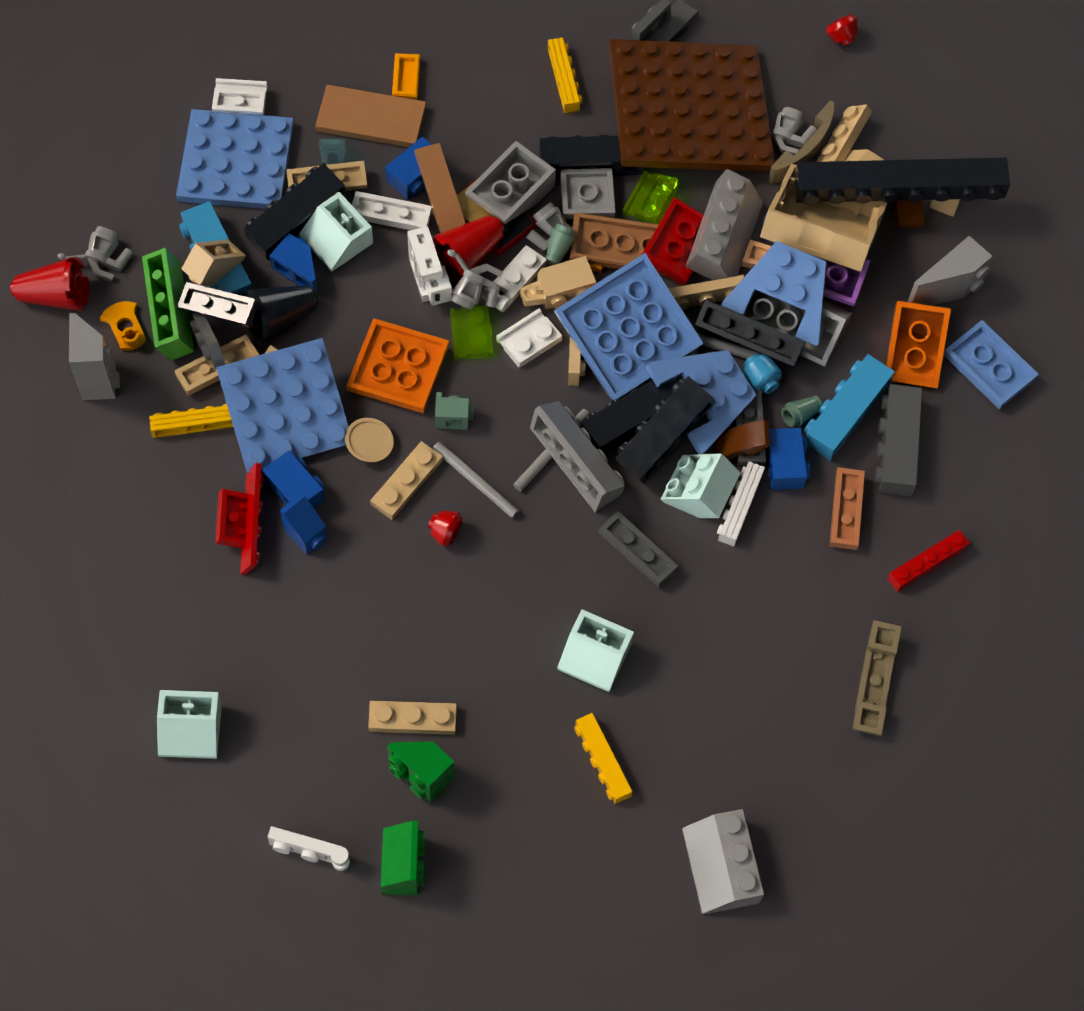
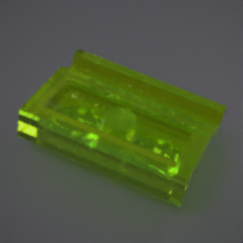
M644 170L623 208L624 216L628 217L631 215L635 219L658 224L679 187L678 178L657 173L652 175Z
M474 306L472 310L465 307L459 310L450 308L454 360L464 357L466 359L493 357L488 306Z

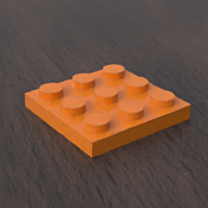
M373 318L346 385L347 391L424 414L448 351L449 340Z

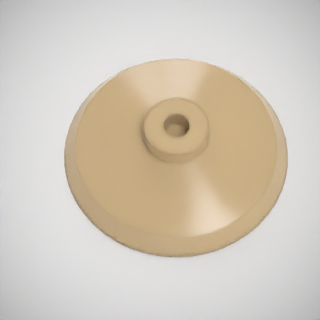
M361 418L354 421L348 427L345 434V443L350 453L357 459L365 462H377L390 454L393 449L394 438L389 427L380 420Z

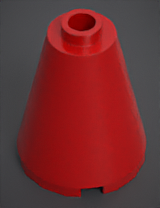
M487 215L432 237L440 265H444L450 270V273L447 275L453 281L459 282L464 276V270L455 257H450L447 254L448 250L452 249L458 253L468 269L475 268L503 237L502 231L504 226L497 217L493 218Z
M70 257L16 275L14 281L10 284L11 294L19 302L81 311L84 309L82 305H87L89 299L88 276L83 277L81 269H85V265L80 258Z

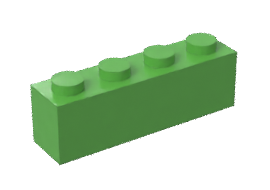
M167 248L142 256L155 348L170 361L193 353L194 346L189 324V313L177 307L185 287L181 261Z

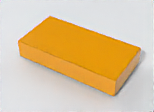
M395 53L392 96L418 100L420 54Z

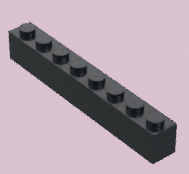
M1007 157L797 162L794 175L796 203L808 205L818 202L840 204L843 202L868 203L870 201L892 203L909 200L910 202H920L922 200L943 202L949 199H962L963 201L974 199L999 200L1006 198L1010 187Z

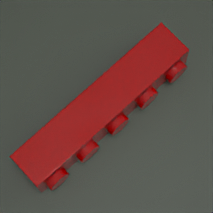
M959 529L891 571L887 579L895 590L899 592L967 550L970 542Z

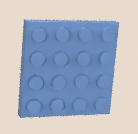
M191 109L176 193L177 202L203 204L210 201L211 205L266 209L270 202L275 199H281L283 197L293 133V118Z
M646 253L554 310L611 401L620 398L651 378L645 368L647 363L684 357L704 344Z
M323 338L216 367L247 473H249L250 468L256 462L261 463L262 470L287 451H290L295 458L297 456L304 458L346 446L345 434L349 426Z

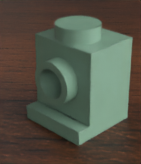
M436 392L435 429L468 430V420H474V404H469V398L457 395L442 397V392Z

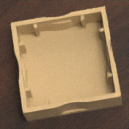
M791 163L783 179L780 191L776 193L768 209L760 237L773 242L778 241L807 254L861 272L887 203L883 201H870L868 203L843 202L840 204L818 202L812 205L796 203L794 177L796 165Z

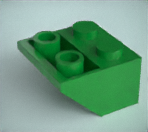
M391 742L387 746L389 770L399 780L404 778L411 784L410 790L421 800L425 798L431 803L455 779L454 760L434 742Z
M409 821L383 828L382 894L418 895V886H424L423 860H419V856H425L424 830H419L418 821Z

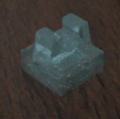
M319 139L322 163H328L330 153H336L338 163H344L346 139Z

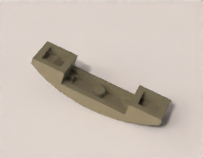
M830 100L815 117L814 127L817 128V131L795 156L785 151L773 164L768 182L771 184L782 182L791 163L797 165V162H812L827 140L834 112V102Z
M873 620L862 667L852 730L878 736L882 735L888 690L902 626Z

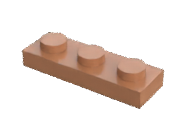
M837 467L830 547L858 549L865 471Z

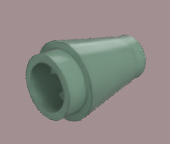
M557 223L555 229L552 228L545 258L559 264L575 241L574 235L576 231Z
M818 396L788 402L781 410L783 421L791 428L800 427L819 412L822 402Z

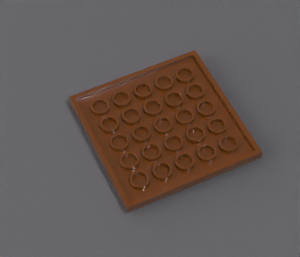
M610 39L608 46L621 167L728 169L730 171L770 172L775 161L757 46Z

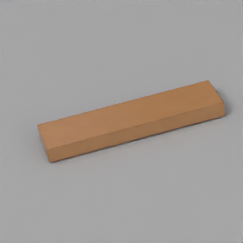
M440 143L415 149L416 160L440 233L466 224Z

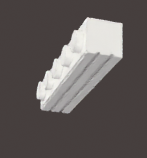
M748 462L747 467L743 466L740 476H743L742 480L737 481L734 489L737 491L736 495L731 496L729 505H731L730 510L726 509L723 516L725 520L724 525L720 524L718 528V541L735 546L765 467L753 462Z

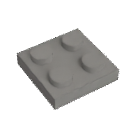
M612 168L560 170L564 219H574L575 212L615 218Z

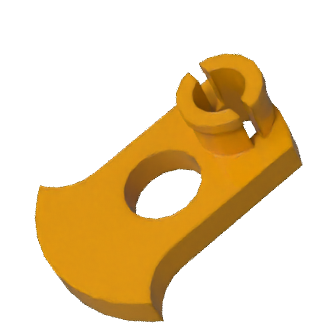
M123 301L109 306L100 316L101 321L110 325L121 351L135 350L146 342V337L135 315V311L138 308V304L135 302ZM123 321H130L133 324L132 327H127L123 331L118 329V325Z

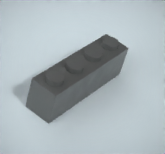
M890 384L887 393L881 395L880 410H884V418L879 420L878 434H882V442H878L876 454L877 458H881V464L877 466L875 473V482L879 483V493L911 497L915 490L922 388Z

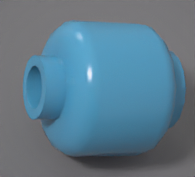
M756 353L743 363L742 373L752 389L761 390V393L769 394L779 387L778 382L782 377V372L771 356Z

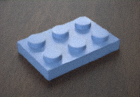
M983 320L947 347L943 354L998 409H1001L1028 387L1039 375Z

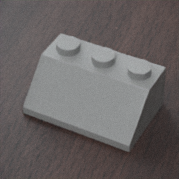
M69 313V364L82 400L115 399V388H120L119 372H116L115 359H112L111 347L106 346L103 336L75 313Z
M743 809L714 814L682 828L702 915L760 904L764 893Z

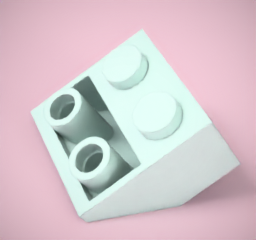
M340 192L317 207L299 234L331 272L373 244L371 225Z
M723 454L682 455L660 500L698 518H719L738 480L740 472Z
M581 609L570 632L557 670L610 692L632 645L634 631Z
M160 690L157 712L158 757L217 759L222 710L219 692Z

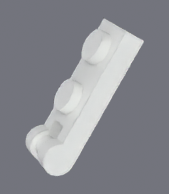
M526 245L503 270L501 277L498 276L493 281L500 285L499 291L505 293L502 296L498 294L496 308L504 312L520 295V288L529 285L540 269L547 265V259ZM486 287L481 294V298L485 301L489 287Z
M271 826L267 836L269 844L273 846V850L279 853L289 854L292 851L301 854V858L310 862H318V859L332 863L333 867L338 871H344L350 865L348 851L342 846Z

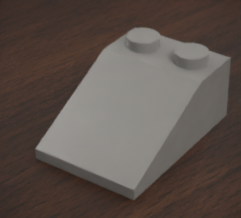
M515 141L465 191V195L506 224L538 204L555 187L556 169Z
M968 236L914 282L907 302L932 306L964 298L971 291L976 293L985 283L983 278L990 271L988 266L993 256L971 236Z

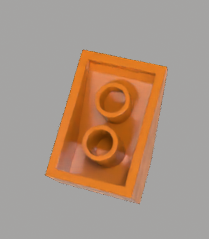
M903 301L896 302L886 366L895 371L892 382L938 389L951 309Z

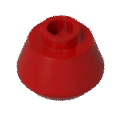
M849 14L827 25L826 34L836 44L841 43L842 46L855 41V35L858 34L857 17Z
M442 510L439 514L434 513L428 524V528L431 529L430 535L442 547L450 546L456 538L463 521L461 514L457 511Z

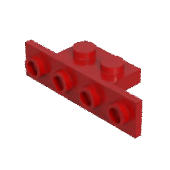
M257 462L250 468L249 473L246 472L245 493L222 488L218 494L215 544L242 549L240 575L248 574L258 565L260 553L257 550V541L261 534L258 516L263 505L262 500L259 498L264 475L261 474V463Z

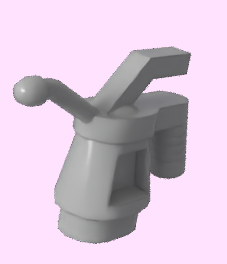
M784 107L782 112L778 113L775 128L770 135L781 153L788 151L795 156L799 149L786 145L802 148L817 131V128L811 125L802 136H797V132L803 125L804 114L790 107Z
M551 202L533 215L537 221L536 225L549 236L551 235L552 228L555 229L557 223L573 229V226L570 227L566 223L559 208L554 207ZM532 229L526 238L537 245L542 251L546 250L550 238L545 240Z
M97 226L95 232L90 236L88 250L85 254L66 256L64 253H59L58 258L60 260L70 257H78L81 260L86 259L96 277L112 282L114 275L100 270L99 266L121 272L134 253L130 249L125 248L117 260L111 259L110 256L118 246L119 234L105 227Z
M449 249L447 254L450 257H455L464 270V276L452 291L451 301L472 310L474 305L478 304L482 287L485 285L489 287L485 305L496 307L500 285L480 276V273L489 271L501 277L503 271L488 264L468 269L461 256L454 250Z

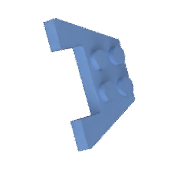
M776 241L726 297L721 306L745 315L755 290L798 307L806 312L795 337L818 347L827 262Z
M729 350L653 361L645 366L657 388L679 376H682L684 380L689 376L715 399L716 403L705 414L710 422L696 428L687 435L698 454H704L756 396Z

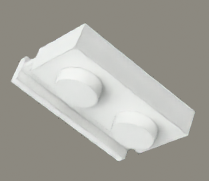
M216 78L212 112L264 115L266 92L268 89L267 81Z
M539 308L498 334L496 341L504 347L505 352L521 368L561 342L562 334L542 314Z

